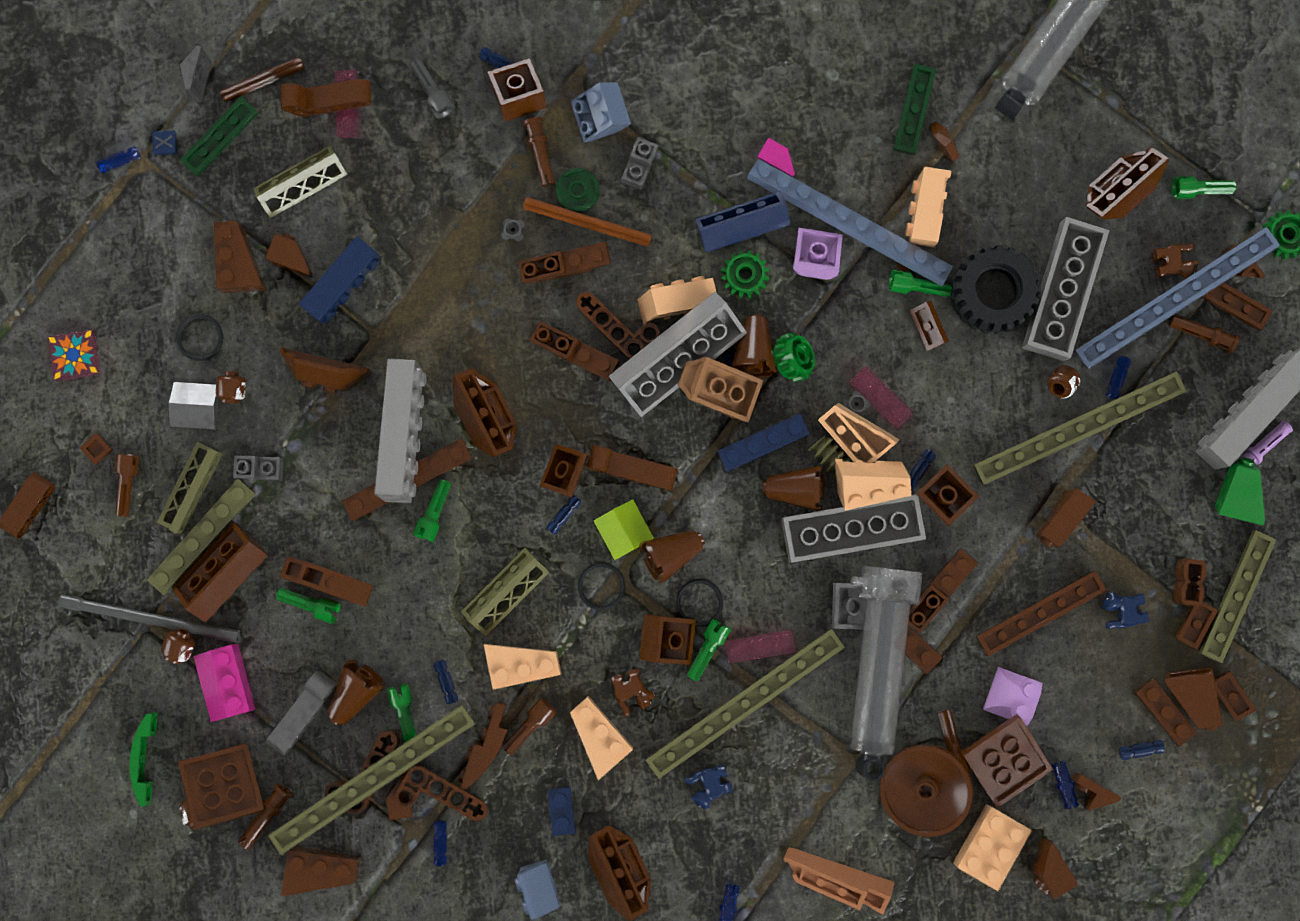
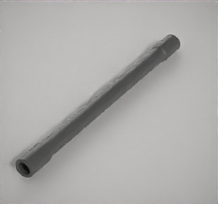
M62 594L59 600L60 608L86 611L174 630L182 628L193 634L213 637L217 640L236 644L240 637V630L196 623L89 601Z

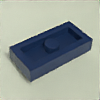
M571 786L548 789L552 835L576 833Z

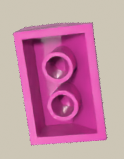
M238 644L228 645L193 656L211 722L256 709Z

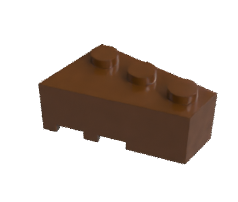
M237 221L214 222L216 288L222 293L268 291L259 272V267L254 259L243 226Z
M294 846L288 850L281 896L353 884L358 879L361 856Z

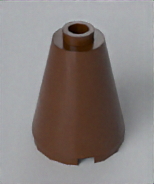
M751 314L750 317L745 319L743 328L747 334L739 339L732 368L748 373L756 378L770 377L773 375V371L777 372V367L773 355L768 320L762 314Z
M814 466L768 476L767 480L763 481V494H767L768 499L815 511H822L823 505H819L820 500H824L825 475L820 474V471L824 470L823 466Z
M689 530L644 541L639 544L641 553L645 551L646 558L643 560L654 580L659 579L658 583L661 584L703 550L705 541L700 532L696 533L694 530Z
M348 660L343 665L327 710L328 719L336 725L346 724L385 686V684H381L383 678L375 670L367 665H364L363 668L357 666L358 661Z

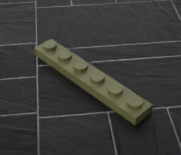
M237 479L147 581L161 594L166 595L256 493L241 479Z
M1257 530L1252 531L1199 654L1218 663H1223L1276 539Z

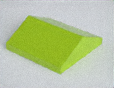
M633 499L594 520L614 560L637 549L640 543L654 539Z

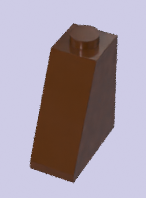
M1077 488L1065 491L1036 534L1041 538L1040 542L1050 549L1052 547H1061L1096 501Z
M1212 667L1165 674L1167 686L1199 729L1204 728L1206 731H1213L1223 726Z

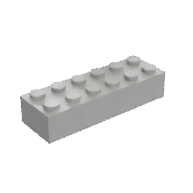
M1069 217L1064 218L1060 222L1041 283V293L1038 295L1040 300L1031 316L1022 349L1063 362L1071 358L1110 230Z
M714 292L609 375V377L640 417H642L679 388L678 383L687 361L697 360L702 357L714 360L746 335L747 332L728 304Z
M1300 349L1295 351L1289 350L1286 354L1281 353L1272 362L1274 366L1270 370H1265L1257 378L1259 382L1256 386H1250L1243 393L1245 398L1240 403L1236 402L1227 411L1230 414L1225 419L1221 418L1213 426L1214 431L1210 436L1205 435L1198 442L1199 447L1195 452L1214 470L1230 467L1300 391Z
M387 360L375 494L384 502L412 503V497L416 495V484L413 482L414 475L418 473V461L415 460L416 452L420 451V439L417 438L418 430L422 429V417L419 416L420 408L424 407V395L421 394L422 386L425 387L426 373H423L424 371L415 360Z
M917 494L846 511L844 507L781 518L789 563L926 539Z

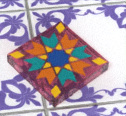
M94 330L48 336L54 381L101 374Z

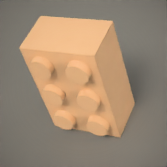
M986 804L953 864L998 891L1032 830Z

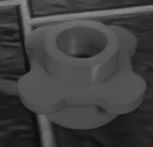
M506 218L503 221L504 232L501 234L504 240L515 239L517 242L523 239L522 228L525 226L522 220L517 221Z
M854 391L852 397L843 402V406L861 416V412L870 407V401L866 400L861 395V392Z

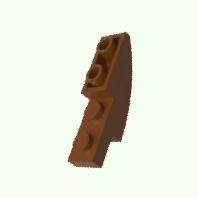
M604 241L565 252L557 251L518 261L522 283L527 284L593 271L592 269L611 265L607 242Z
M539 321L529 340L559 358L611 382L609 375L616 371L621 363L618 359L584 344L578 339Z
M960 548L930 581L902 619L918 633H921L948 602L949 597L979 564L978 561Z
M287 556L279 576L282 579L363 607L367 606L374 587L363 581Z
M498 701L495 706L491 705L488 714L491 722L489 728H484L481 737L484 744L476 742L473 747L469 746L465 760H469L467 769H462L458 781L462 782L460 789L465 790L487 770L500 751L509 730L507 727L500 726L506 709V703Z

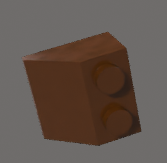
M530 58L488 72L497 104L505 122L547 108L544 91Z
M556 444L539 486L557 494L573 498L588 460V454Z
M948 464L916 493L948 527L979 497Z
M644 614L639 660L654 663L691 665L696 620Z
M1044 837L1040 839L1032 870L1036 877L1033 881L1040 892L1042 891L1045 895H1050L1056 899L1079 884L1056 846Z

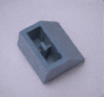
M618 82L598 83L570 101L583 142L615 134L631 124Z
M547 859L521 867L515 882L518 892H523L524 895L522 905L525 914H529L531 920H534L559 908L560 900Z

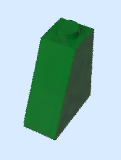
M1246 457L1237 458L1228 469L1215 507L1219 515L1264 525L1265 515L1260 470L1254 460Z

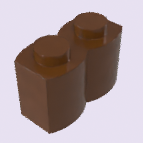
M1180 559L1175 569L1177 583L1173 589L1174 603L1200 606L1204 598L1202 583L1206 577L1205 561Z

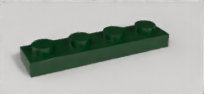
M914 64L893 148L894 151L914 156L916 154L936 72L935 68Z
M240 97L180 161L199 177L259 113L244 98Z

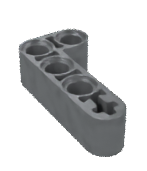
M315 672L304 685L302 694L267 738L266 743L285 756L332 696L337 683L323 672Z

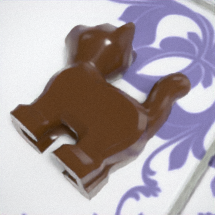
M1173 244L1165 248L1154 249L1151 253L1153 263L1158 262L1159 259L1163 263V266L1154 269L1156 278H1162L1164 275H1181L1187 279L1197 271L1199 261L1189 260L1182 262L1181 252L1192 251L1194 244Z
M638 668L627 672L629 680L626 682L622 680V674L611 677L614 695L619 707L623 711V716H628L630 713L626 700L636 696L637 704L643 710L645 707L650 706L655 698L653 691L645 688L639 676Z

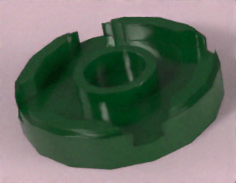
M571 168L563 172L555 187L556 197L560 205L565 209L578 213L591 209L598 201L600 194L599 183L595 175L582 168Z

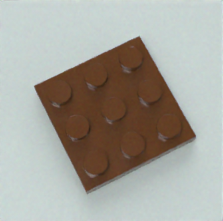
M1018 714L960 752L996 808L1053 770Z
M247 743L178 762L194 830L264 811Z

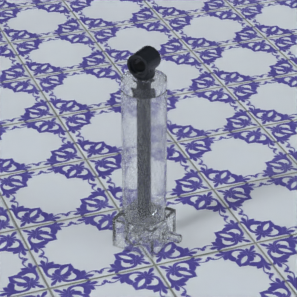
M1058 0L1002 79V85L1007 91L994 109L1013 121L1025 103L1028 105L1037 104L1110 0Z
M863 565L862 577L853 576L851 578L852 585L860 586L859 597L867 598L850 748L861 753L855 764L857 773L868 780L877 781L881 779L885 772V766L881 761L883 754H894L910 605H919L922 573ZM873 763V769L868 773L867 766Z

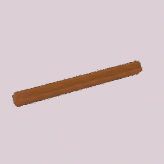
M528 197L523 204V208L643 246H649L652 236L650 234Z

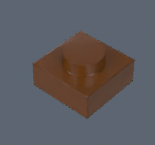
M95 433L80 447L81 451L94 465H98L113 451L112 447L99 433Z

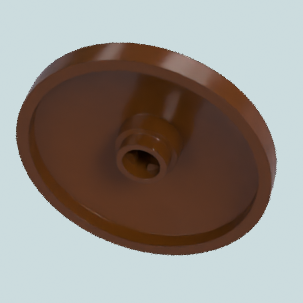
M919 744L901 750L889 761L884 775L881 777L880 795L887 814L899 827L918 836L934 837L954 830L966 818L973 800V784L967 768L953 753L939 746Z

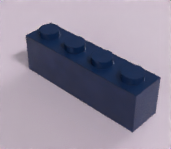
M780 191L695 219L699 238L705 252L715 251L721 247L736 244L751 237H758L763 233L779 230L784 226L790 225L786 202Z
M356 236L300 301L299 305L320 323L324 324L331 321L339 305H344L349 300L351 291L363 284L365 281L364 276L368 271H373L378 266L380 255Z
M798 414L717 451V454L727 473L801 440L810 433L801 414Z

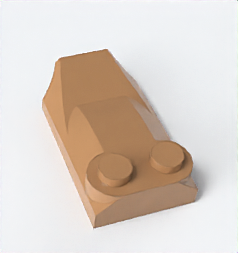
M702 357L685 363L678 387L683 390L689 400L721 412L731 418L749 423L763 380L711 358Z

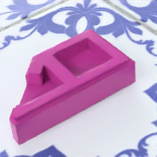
M768 138L757 159L794 177L795 173L788 148Z

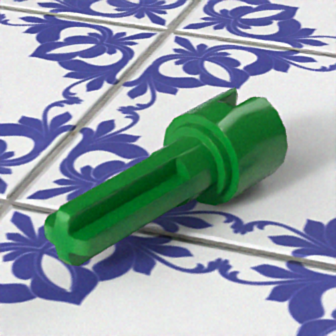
M1193 176L1174 177L1171 184V193L1175 199H1193L1197 194H1233L1237 187L1236 182L1233 180L1197 181Z
M894 269L891 271L888 281L889 291L908 294L910 291L948 297L952 292L951 284L944 283L940 286L933 281L913 278L910 272Z
M443 479L438 481L426 514L418 519L412 534L413 536L427 539L428 542L434 543L440 528L437 520L451 487L449 481Z
M280 588L276 596L277 601L312 612L315 619L330 624L336 621V618L330 611L340 612L341 604L339 602L324 597L316 600L284 588Z
M712 618L704 633L706 640L687 673L690 679L699 681L717 646L724 645L732 630L730 627H721V622Z
M401 684V694L398 695L394 687L386 689L390 707L396 709L404 744L416 736L409 707L413 702L409 684Z

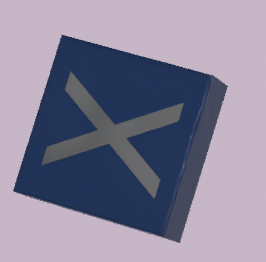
M174 130L152 132L154 155L177 154V135Z

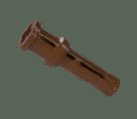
M534 117L523 121V126L527 128L529 136L527 142L533 148L541 186L544 187L548 186L546 177H548L550 185L555 184L545 146L547 136L543 134L541 126L543 120L542 117Z
M1176 313L1169 322V327L1201 338L1212 347L1218 346L1226 349L1230 354L1235 351L1240 336L1237 334L1233 336L1223 332L1219 327L1213 329Z
M277 783L271 796L263 801L264 811L257 815L238 840V843L243 848L251 849L274 815L280 814L282 811L281 807L287 799L292 798L293 793L285 786Z

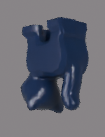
M1115 592L1107 593L1103 600V606L1100 608L1107 611L1118 609L1119 620L1107 622L1106 628L1120 629L1132 627L1138 623L1149 622L1148 613L1137 610V606L1145 604L1144 594L1139 593L1135 596L1120 597Z
M723 764L717 765L715 768H706L696 772L692 777L685 778V783L688 785H692L699 780L702 782L705 790L695 793L691 798L696 806L701 807L703 810L709 809L714 799L721 797L725 793L730 794L733 792L729 781L720 783V777H728Z

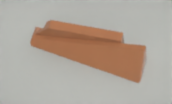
M791 847L788 848L784 857V861L789 863L793 871L792 876L796 883L860 910L864 903L880 914H884L895 885L893 881Z

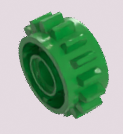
M1288 210L1284 214L1279 211L1275 216H1270L1267 219L1268 222L1263 224L1262 227H1267L1280 244L1277 249L1271 252L1273 258L1281 256L1282 260H1286L1288 257L1291 259L1296 258L1297 254L1300 255L1299 213L1291 214V211ZM1283 231L1289 234V240L1284 238Z
M739 250V255L731 254V261L725 259L724 264L727 268H721V272L725 274L721 277V281H726L724 289L730 288L731 296L736 293L739 299L743 295L751 299V294L754 293L756 296L760 294L759 288L765 290L766 285L763 282L769 281V277L765 276L769 272V268H764L766 260L760 261L759 253L754 256L751 250L747 254H743V251ZM741 270H748L751 273V277L744 280L739 276V272Z
M795 332L780 336V339L776 340L777 344L773 350L775 365L778 371L785 378L793 379L794 382L809 378L808 376L812 374L811 371L815 366V356L810 343L803 336L795 335Z

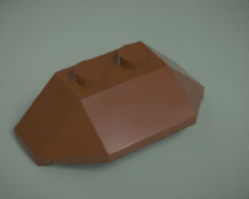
M1154 148L1120 157L1088 186L1087 209L1102 219L1125 217L1156 189L1169 162V158Z
M282 347L279 351L294 377L302 382V386L313 389L315 385L324 387L323 391L336 394L337 390L344 392L369 377L372 372L366 367Z
M473 368L454 375L453 404L473 445L491 457H496L512 450L517 424L497 384L478 374Z
M606 826L590 835L588 861L607 902L627 921H632L648 911L651 878L632 837L611 826Z

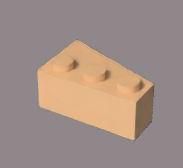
M924 167L918 179L913 181L912 193L915 194L914 202L911 201L909 206V215H912L911 223L907 224L905 234L909 236L908 242L914 245L933 248L937 245L943 219V203L947 197V192H945L946 182L951 176V171Z
M699 276L691 279L692 282L685 283L684 280H677L671 282L669 286H664L663 283L650 286V290L637 299L643 325L650 323L653 319L663 318L667 320L671 319L670 316L686 315L712 293L716 292L713 278L705 279L704 276Z
M840 403L836 404L818 419L853 462L855 460H862L863 463H873L899 441L895 436Z
M835 459L837 494L845 511L911 496V479L902 462L875 461V463H863L862 460L843 462L842 459Z
M484 644L493 689L562 674L557 651Z
M589 696L570 712L599 780L633 750V746Z

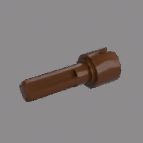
M116 454L114 472H117L119 478L115 514L118 517H127L129 515L131 485L133 476L138 474L139 455Z
M540 698L528 711L529 718L503 745L506 753L513 755L538 726L545 727L557 714L556 709L544 698Z
M951 710L940 711L938 715L947 750L957 756L967 770L970 771L969 765L960 753L963 750H961Z

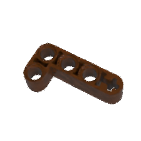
M354 79L310 88H304L297 84H283L280 86L281 109L300 117L371 105L370 81L366 79Z
M583 292L576 299L578 311L628 360L633 357L628 353L630 346L636 345L642 350L660 336L659 328L652 323L643 325L633 334L590 292ZM583 300L586 302L591 300V307L595 310L593 314L588 306L582 307ZM601 314H605L609 320L606 324H599L596 318ZM615 330H621L625 335L623 339L615 340L612 337V333ZM646 330H653L656 333V337L653 340H647L643 334Z
M592 445L586 466L589 470L669 491L673 489L678 470L667 465L613 452L611 449Z
M389 729L379 734L359 774L374 765L373 757L375 755L384 758L388 755L387 752L390 754L398 748L400 743L398 732ZM392 736L391 741L394 743L389 744L385 751L379 750L386 744L384 737ZM337 780L329 784L325 788V797L332 793L333 786L341 787L346 782ZM374 793L362 800L361 808L353 806L347 812L352 814L362 812L368 806Z
M415 764L405 772L394 792L396 803L403 808L412 806L422 791L471 820L480 821L487 814V806L480 798L466 790L460 789L457 785L419 764ZM421 770L423 772L422 779L417 782L410 779L412 771ZM434 781H440L443 784L442 790L438 793L430 790V786ZM403 790L411 792V798L407 802H402L398 799L399 793ZM455 792L462 794V801L458 804H453L450 801L451 795ZM467 801L473 806L480 804L481 812H476L473 815L472 809L466 806Z

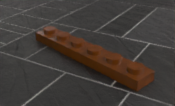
M461 438L419 460L418 473L414 475L413 482L416 484V488L473 459L464 440ZM376 483L342 501L352 521L389 503L384 502L375 494Z
M1092 571L982 632L976 638L986 656L989 657L1107 590L1096 571Z

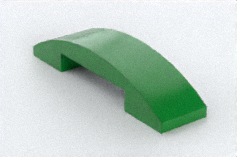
M158 712L148 713L143 718L134 736L130 753L131 785L137 802L143 807L150 805L152 801L153 781L144 780L147 737L155 736L157 733Z

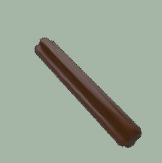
M300 57L294 58L220 90V94L223 100L228 102L304 69V64Z

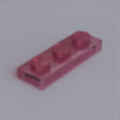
M357 70L334 71L335 83L358 79ZM359 108L336 112L338 138L361 137Z
M866 366L850 381V384L857 391L861 392V395L866 400H869L870 404L897 430L914 414Z
M792 630L725 641L729 664L796 652Z

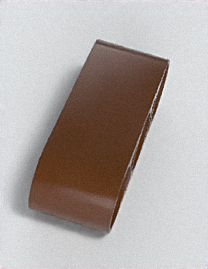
M36 472L32 473L2 515L0 528L13 537L20 539L27 532L53 493L55 484Z

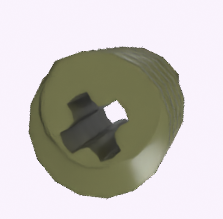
M824 435L808 451L816 450L814 458L822 457L820 465L829 464L826 472L835 471L832 479H836L835 459L850 462L851 458L849 456L843 458L845 451L843 449L837 451L839 444H831L834 438L832 436L825 437Z

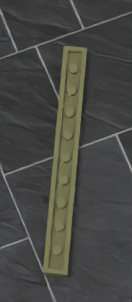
M1176 371L976 463L973 467L983 486L1187 391Z
M829 629L649 756L646 762L658 779L841 651L845 648L834 631Z
M461 705L268 835L280 855H282L476 723L465 706Z

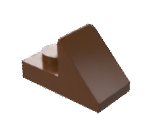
M1075 772L1072 781L1077 783L1076 788L1086 794H1089L1091 791L1083 808L1092 810L1120 802V796Z

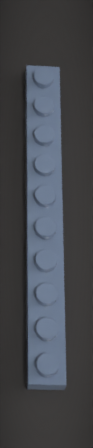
M760 159L756 161L748 174V180L772 193L780 191L786 201L940 286L944 284L953 268L952 265Z
M1267 227L1076 349V355L1086 369H1090L1274 251L1280 244Z

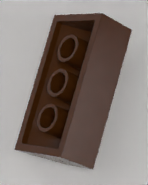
M233 521L175 583L172 589L187 611L206 622L232 596L241 583L247 580L254 569L262 564L267 554L251 536Z

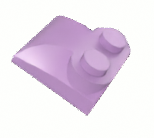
M799 228L793 262L794 271L801 276L826 280L838 276L843 235Z
M998 667L983 710L1007 719L1018 714L1025 725L1028 726L1033 718L1041 695L1042 683Z

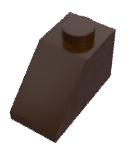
M283 233L282 236L274 234L265 259L272 264L312 278L311 268L301 246L295 241V237Z

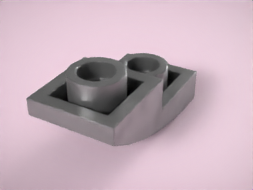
M639 137L637 138L622 175V183L642 190L658 149L657 144Z
M234 456L233 478L283 480L284 458Z

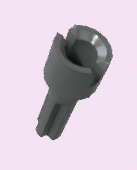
M416 59L410 64V67L428 95L427 104L436 118H443L452 112V108L455 107L446 91L439 90L422 61Z

